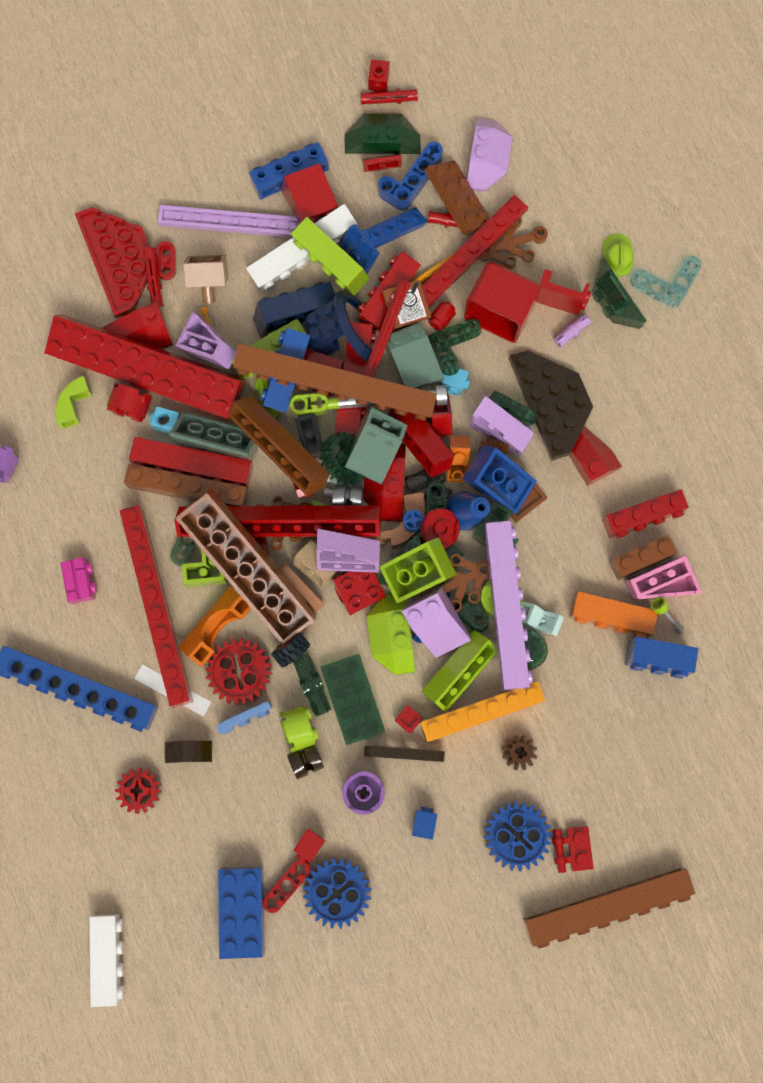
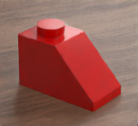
M447 395V405H436L435 402L432 417L430 418L431 428L440 437L452 435V410L449 395Z

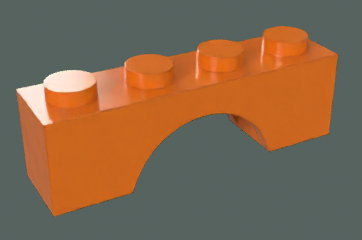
M231 585L178 648L197 665L202 667L215 652L214 641L220 630L234 620H242L251 610V607Z

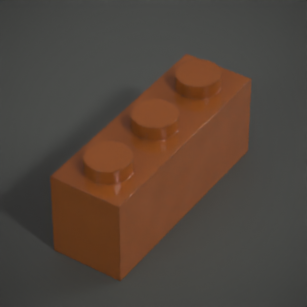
M666 535L613 558L609 564L617 581L673 557L677 554V551L669 535Z

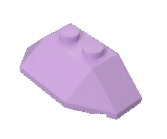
M477 118L467 178L472 190L485 192L507 174L512 136L494 120Z

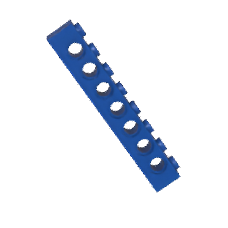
M3 646L0 651V676L10 679L11 676L18 678L17 683L27 687L29 684L36 685L35 690L45 694L51 691L56 693L55 698L65 702L67 698L75 701L73 705L85 709L86 706L93 708L92 713L103 717L105 713L113 716L111 720L117 723L129 722L131 723L130 728L142 732L143 728L150 729L158 706L9 647ZM22 662L23 668L17 673L15 666L17 663ZM40 669L42 676L40 679L35 680L34 673ZM59 677L61 683L58 687L54 688L52 682L54 678ZM78 684L80 687L79 693L73 695L71 689L74 685ZM93 692H97L99 695L95 703L90 701V696ZM116 699L118 706L115 710L111 711L109 703L111 700ZM131 707L137 709V714L133 718L128 716V710Z

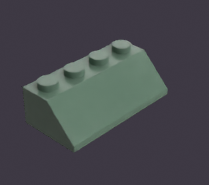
M184 411L169 435L174 441L184 445H191L203 450L252 461L257 451V445L237 425Z

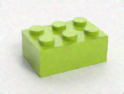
M439 537L379 566L397 604L457 575Z

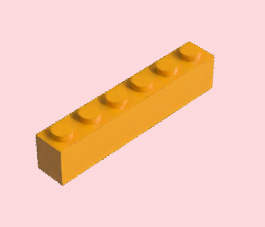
M539 681L529 684L530 687L514 689L420 722L426 743L546 701Z

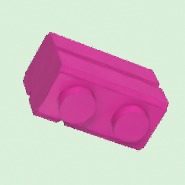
M83 557L61 562L67 602L77 604L94 600L97 586L95 581L92 582L91 574L94 573L92 563Z

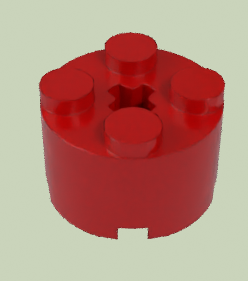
M114 383L107 403V410L121 417L125 415L131 418V420L142 423L143 419L146 418L152 396L147 393L142 395L138 389Z

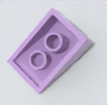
M442 586L407 603L402 610L412 630L435 657H439L472 640Z

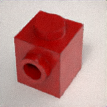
M371 59L368 90L374 92L387 91L390 61Z
M307 829L293 850L297 853L295 857L305 864L307 861L313 862L326 840L312 830Z

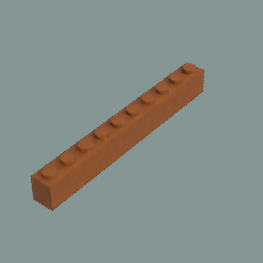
M238 343L233 368L237 369V373L248 376L249 373L257 374L256 378L268 381L269 378L277 379V384L288 386L289 383L297 384V389L308 391V388L316 389L317 394L328 396V393L336 394V399L347 401L348 398L356 399V404L367 406V403L375 404L376 409L387 411V408L395 409L394 413L406 416L407 413L415 414V419L426 421V417H432L437 397L436 393Z

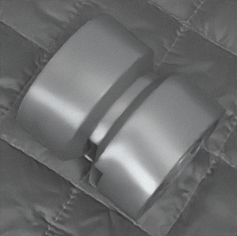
M334 484L333 506L362 505L363 485H351L347 488L346 484Z

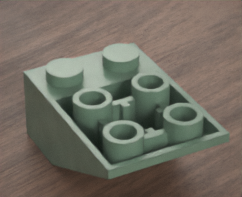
M371 407L362 419L345 467L382 484L401 445L408 425Z

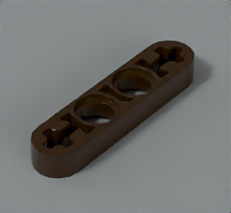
M364 746V756L434 762L445 761V751Z

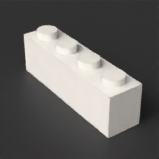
M120 914L93 915L89 917L91 1007L117 1006L121 1003V999H124V986H121L124 965L120 963V954H123L124 949L123 941H120V932L123 931V920L120 919Z

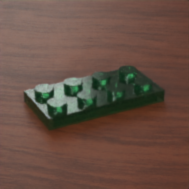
M356 654L321 666L320 668L346 746L385 733L360 655Z

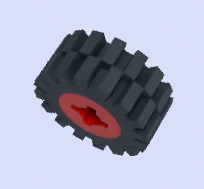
M300 632L284 645L277 646V649L271 655L280 667L284 668L303 655V652L307 651L311 644Z

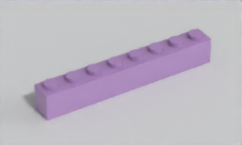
M511 521L486 523L484 530L502 691L524 689L530 687L529 683H532L533 680L532 672L527 667V662H530L529 649L525 650V641H528L527 629H523L522 621L525 620V610L520 606V600H523L522 588H518V579L521 578L520 568L516 567L515 559H518V549L513 545V539H516V531L514 526L511 527Z

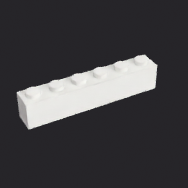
M343 204L314 224L338 245L340 243L339 240L344 238L349 227L354 224L357 225V222L346 205ZM291 238L246 268L260 291L270 290L275 286V282L280 279H287L291 275L290 272L295 269L300 270L308 264L307 261L310 260L307 257L308 252L304 248L302 250L297 248L293 244L294 238Z

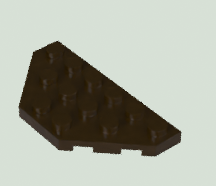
M530 351L510 355L509 361L551 461L569 456L593 409L592 402L579 373Z

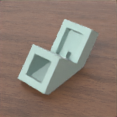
M522 601L520 606L525 610V620L522 621V624L542 633L557 636L564 617L544 611L535 604Z

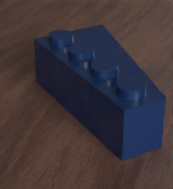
M319 282L313 287H301L295 292H283L277 297H265L259 300L253 321L260 338H264L267 336L266 333L276 331L295 319H298L300 324L305 322L304 316L334 300L335 291L331 282Z

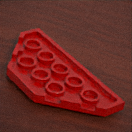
M94 207L75 213L115 318L134 311L148 282L143 248H148L150 245L143 228L139 225L128 223L124 219L112 214L103 213Z

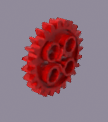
M232 638L231 645L224 641V648L216 646L218 653L212 654L213 660H207L211 667L205 668V670L211 674L205 678L212 680L208 687H215L212 692L214 695L220 692V700L226 696V703L228 704L232 699H234L235 705H238L239 700H242L243 704L246 705L247 698L254 702L255 694L261 697L259 691L261 689L267 691L264 683H271L266 678L273 674L267 671V668L272 667V664L266 663L269 656H262L265 650L260 649L257 651L259 644L256 643L251 646V640L244 644L242 638L239 639L238 643ZM234 654H238L239 667L244 670V672H241L244 686L242 690L240 689L239 677L237 674H234V671H237ZM246 654L252 655V662L248 665L242 663V658ZM226 658L232 660V665L228 669L222 667V662ZM250 674L256 676V682L253 685L246 684V677ZM230 678L236 681L233 689H227L225 686L226 681Z

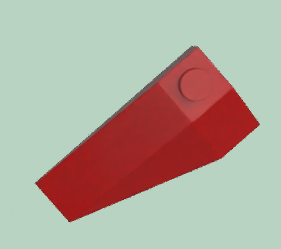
M157 302L139 308L102 327L108 331L159 349L173 346Z

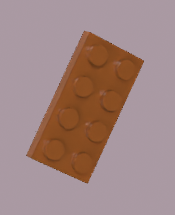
M455 160L430 165L424 170L463 235L478 231L490 219Z

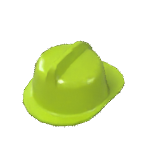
M619 233L606 237L602 247L604 268L611 276L623 277L633 268L632 242L627 236Z

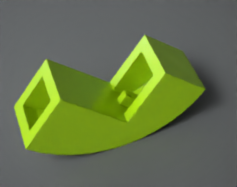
M84 375L69 383L58 398L55 417L57 425L61 429L80 424L74 402L93 396Z

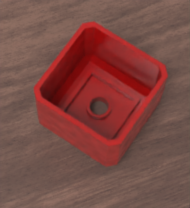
M495 262L486 263L467 299L464 319L504 340L516 343L535 307L540 291L537 282Z

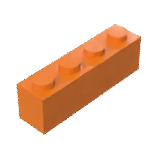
M578 591L574 596L570 618H574L576 623L586 624L590 622L594 623L596 628L606 629L610 627L614 628V632L620 634L630 632L634 633V637L647 638L654 633L658 614L652 609Z

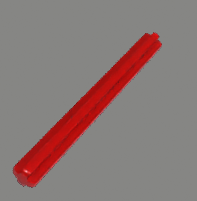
M400 280L363 372L365 376L375 377L410 287V283L405 280Z

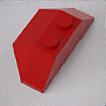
M405 444L400 445L382 484L364 477L363 500L368 505H381L382 521L402 522Z

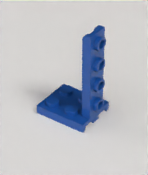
M415 207L363 231L354 224L349 227L339 247L368 274L380 254L376 248L422 228L427 223V220Z

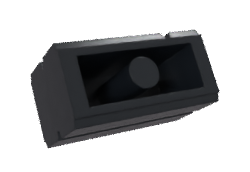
M311 413L295 418L302 446L314 458L325 456L326 453L315 414Z

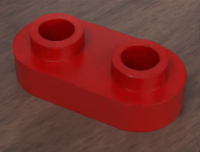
M163 241L156 246L155 254L159 278L167 281L173 279L176 275V250L172 243ZM166 251L169 252L168 255H163L164 252H166ZM169 269L170 272L165 274L164 271Z

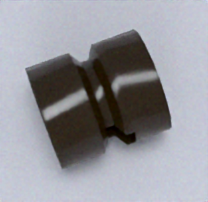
M315 745L304 748L302 752L296 751L287 755L297 780L307 776L309 771L316 772L324 768Z

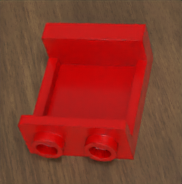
M545 269L539 285L540 291L536 302L578 316L581 310H585L589 301L591 291H588L590 284L586 283L582 293L550 283L552 271Z

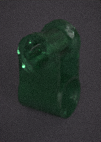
M435 481L428 486L425 515L433 509H446V489L441 482ZM436 487L441 490L442 494L436 497L431 494L430 490Z
M465 595L461 602L462 608L457 614L473 631L476 630L479 633H483L488 628V616L477 604L470 603L468 595ZM457 603L453 607L455 610H458L460 606ZM476 619H483V626L481 624L476 626Z

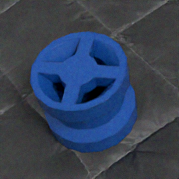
M417 510L408 511L403 519L404 528L410 533L419 532L423 515Z

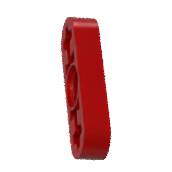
M300 860L295 861L263 900V907L267 912H278L310 873L308 862L305 864ZM304 864L306 866L304 869L306 874H299L296 879L300 880V882L297 884L295 879L288 876V874L291 872L294 875L297 871L295 866ZM282 881H291L293 889L290 892L282 891ZM277 889L286 898L284 900L282 897L276 902L277 908L274 906L269 908L268 898L274 899L277 895L274 890Z

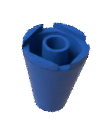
M460 491L449 498L445 508L455 514L454 516L460 524V530L469 531L476 528L489 514L490 504L485 498L475 493Z

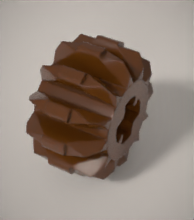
M517 735L513 736L514 743L507 739L506 743L510 748L502 747V750L508 751V754L503 755L502 758H510L506 765L510 766L514 762V770H518L519 764L522 770H526L525 762L529 766H533L534 764L530 758L537 759V755L531 754V751H536L537 747H529L533 740L530 739L525 743V735H522L520 742ZM519 747L522 748V752H525L524 756H520L521 759L517 758L518 754L515 753V749L518 750Z

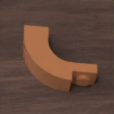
M423 492L404 495L405 514L410 510H417L424 517L425 499ZM402 521L398 527L392 530L381 531L380 536L369 537V539L380 541V547L386 546L387 542H390L391 549H396L410 542L418 532H408L404 528Z

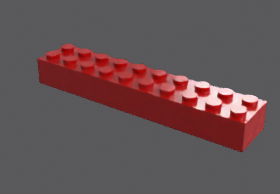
M63 314L54 315L44 354L226 419H230L229 414L234 401L240 400L246 380Z

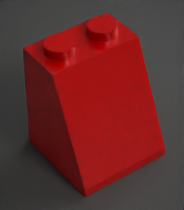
M320 163L284 176L281 192L299 224L306 217L313 223H316L317 219L327 216L338 208Z

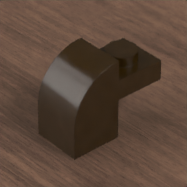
M212 741L165 742V763L212 762Z

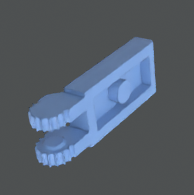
M266 701L218 724L217 731L220 734H226L231 732L236 724L242 727L250 723V718L256 715L259 719L270 714L268 711L272 708L270 701Z

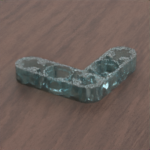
M695 256L688 257L672 284L644 270L635 271L630 279V284L634 289L668 307L676 308L683 301L701 268V261ZM693 263L695 264L694 268L691 270L689 274L686 271L688 270L690 264ZM639 276L643 278L640 283L637 282ZM685 278L688 281V285L681 286L678 283V279ZM648 281H651L648 288L645 287ZM656 284L661 286L662 292L655 293L652 290V286ZM673 295L677 296L675 301L671 300Z

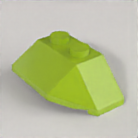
M392 593L385 594L386 597L379 600L366 616L371 655L394 675L415 673L410 627L402 613L406 601L404 600L397 604Z

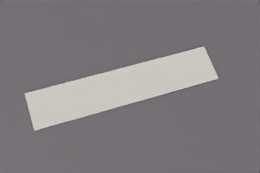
M142 665L134 679L167 696L162 675ZM191 691L193 703L183 706L204 717L211 701Z

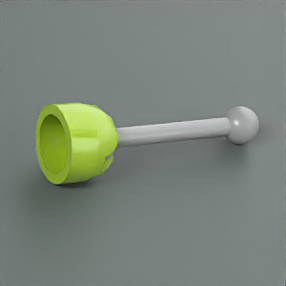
M664 597L655 598L651 602V609L658 615L664 614L676 628V633H683V627L679 626L668 613L669 604Z

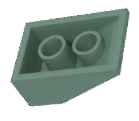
M421 323L391 333L386 350L404 386L420 389L444 379L428 336Z

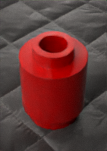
M448 301L446 303L441 302L431 314V318L428 321L430 326L437 331L445 329L456 315L454 305Z

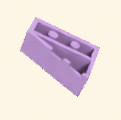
M193 311L175 345L194 358L226 369L230 368L237 352L208 321Z
M487 396L484 397L472 415L471 428L486 437H491L509 445V451L518 457L522 455L534 436V432L528 425L519 422Z
M318 529L317 570L379 572L380 541Z

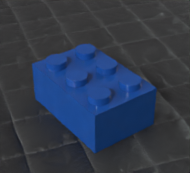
M635 637L628 641L625 665L630 666V669L634 671L649 669L652 674L663 675V673H670L673 678L683 679V677H688V675L695 673L698 648Z

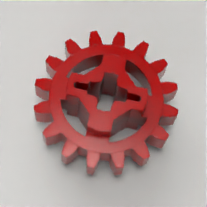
M137 768L136 773L133 769H130L129 776L123 773L122 777L124 780L117 781L120 788L115 789V792L120 793V796L116 800L123 801L120 805L121 808L128 806L127 812L135 809V814H139L140 809H142L146 813L148 812V806L151 808L155 807L153 801H160V798L156 795L162 792V790L157 789L161 782L154 781L157 776L156 774L149 776V769H146L144 773H142V768ZM132 778H134L133 783L129 787H126L127 783ZM144 778H146L150 782L151 787H148L144 783ZM138 787L143 789V792L139 793V795L134 793V789ZM126 794L132 798V803L127 799ZM147 795H151L149 800L146 803L142 804L144 802V798Z

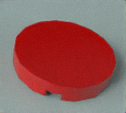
M441 508L427 512L420 525L421 535L425 543L439 537L444 549L456 542L460 533V524L452 511Z

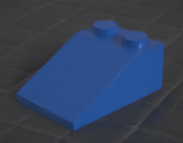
M485 445L482 446L462 478L475 490L515 515L537 482L496 447Z

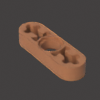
M285 563L279 567L308 604L318 612L324 606L320 599Z

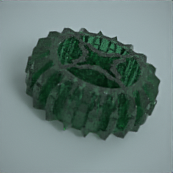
M339 431L330 435L320 448L322 454L319 459L323 461L321 465L326 467V470L331 474L330 479L336 478L337 483L343 481L345 485L349 483L353 485L362 481L364 476L345 467L355 440V433L349 435L348 431L343 433ZM335 446H340L338 452H334Z

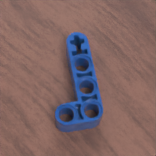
M430 142L401 182L389 176L382 177L378 182L379 197L398 210H407L429 180L426 172L419 168L440 164L443 154L442 145L438 142ZM410 182H416L417 184H416V185H410L409 183H410ZM384 187H390L391 189H390V190H384V189H382V188H384ZM399 197H406L407 199L400 200Z

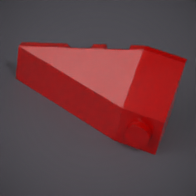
M583 427L569 457L588 487L622 468L613 451L586 427Z

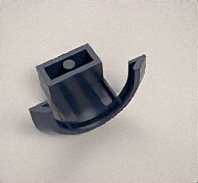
M338 291L334 296V300L304 316L307 334L310 335V348L315 352L325 355L334 353L340 349L338 338L344 335L354 351L368 362L372 349L357 335L346 311V302L356 310L362 302L345 291Z

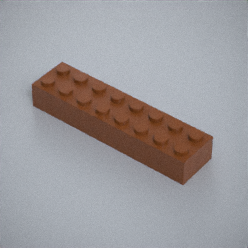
M212 488L175 518L282 645L315 621L317 613Z

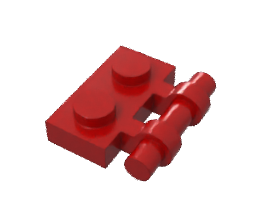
M588 826L566 828L567 837H562L561 829L553 830L554 838H552V845H555L556 858H554L555 865H557L558 873L566 872L565 864L571 863L572 871L594 869ZM563 844L569 845L570 856H564Z

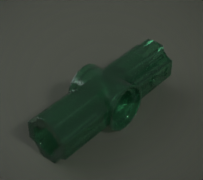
M305 653L299 656L297 660L293 661V664L299 676V683L303 693L308 698L315 717L323 715L332 710L324 692L325 688L318 672L316 673L309 654Z

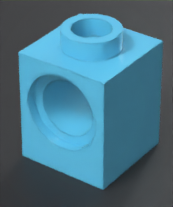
M156 407L155 412H152L150 415L149 423H151L150 425L153 430L170 435V431L179 419L180 413ZM163 418H169L167 424L162 425L160 421Z

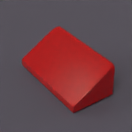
M401 154L362 159L364 172L402 167Z

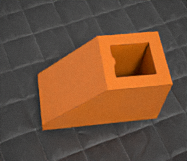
M450 435L449 449L453 452L454 459L451 469L447 470V482L466 483L462 478L469 466L470 437Z

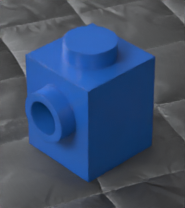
M421 807V811L416 810L412 836L433 840L437 814L433 813L434 809Z

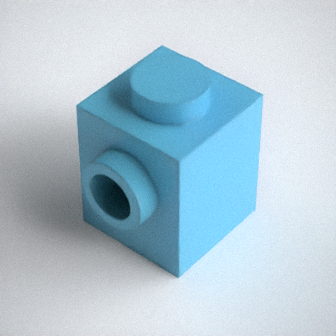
M447 364L443 373L444 379L440 381V385H446V391L450 395H462L463 390H468L471 379H468L469 372Z

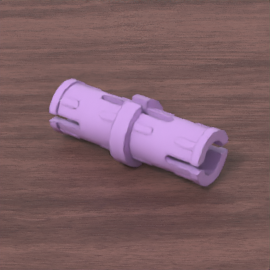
M582 314L572 324L566 325V329L553 338L556 344L559 343L558 346L560 348L573 337H578L579 332L591 324V320L589 317H586V314Z

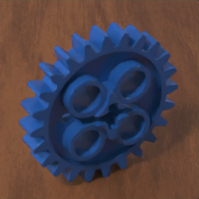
M514 801L513 807L507 802L505 810L499 806V814L492 812L494 820L487 819L491 826L484 827L489 832V835H485L483 838L490 841L485 847H492L489 855L496 854L497 856L494 861L497 863L503 860L501 866L504 868L509 864L511 871H513L515 865H517L518 871H522V865H525L530 870L531 862L538 866L536 859L539 858L544 861L542 852L549 853L545 846L552 845L547 840V837L553 835L546 832V829L550 828L551 825H544L543 823L547 817H539L541 810H537L534 813V805L527 809L526 802H523L521 807H519L517 801ZM514 815H520L522 818V823L518 827L513 826L511 822ZM506 822L516 832L521 831L520 836L532 846V849H528L520 840L514 841L515 835L503 823ZM532 829H535L538 833L535 841H530L527 837L528 832ZM504 830L508 833V840L501 843L497 836L500 831ZM518 845L524 848V854L521 857H515L513 853L514 848Z
M333 857L332 864L324 860V867L317 864L318 872L311 870L310 873L313 878H306L310 886L303 887L304 890L309 891L308 894L303 895L304 899H309L305 907H312L309 915L316 913V922L320 918L323 919L322 926L330 922L331 929H333L335 923H338L339 928L342 929L343 922H346L348 927H350L351 919L358 922L357 914L365 915L362 907L369 908L365 900H371V896L366 895V892L371 891L372 888L365 887V884L370 880L362 878L366 872H358L359 864L354 868L351 867L352 860L348 864H344V858H341L340 863H337L335 857ZM336 872H343L345 874L346 880L343 883H337L334 880ZM350 880L353 881L352 885L341 892V898L335 896L327 904L322 905V901L334 893L333 888L339 890ZM319 885L327 886L328 894L326 896H320L317 893ZM350 889H354L358 893V898L354 901H350L346 897V893ZM331 903H338L341 906V911L337 914L331 913L329 910Z

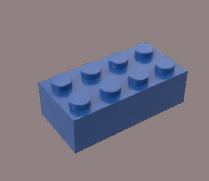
M263 867L221 868L218 870L219 959L263 958L265 955Z

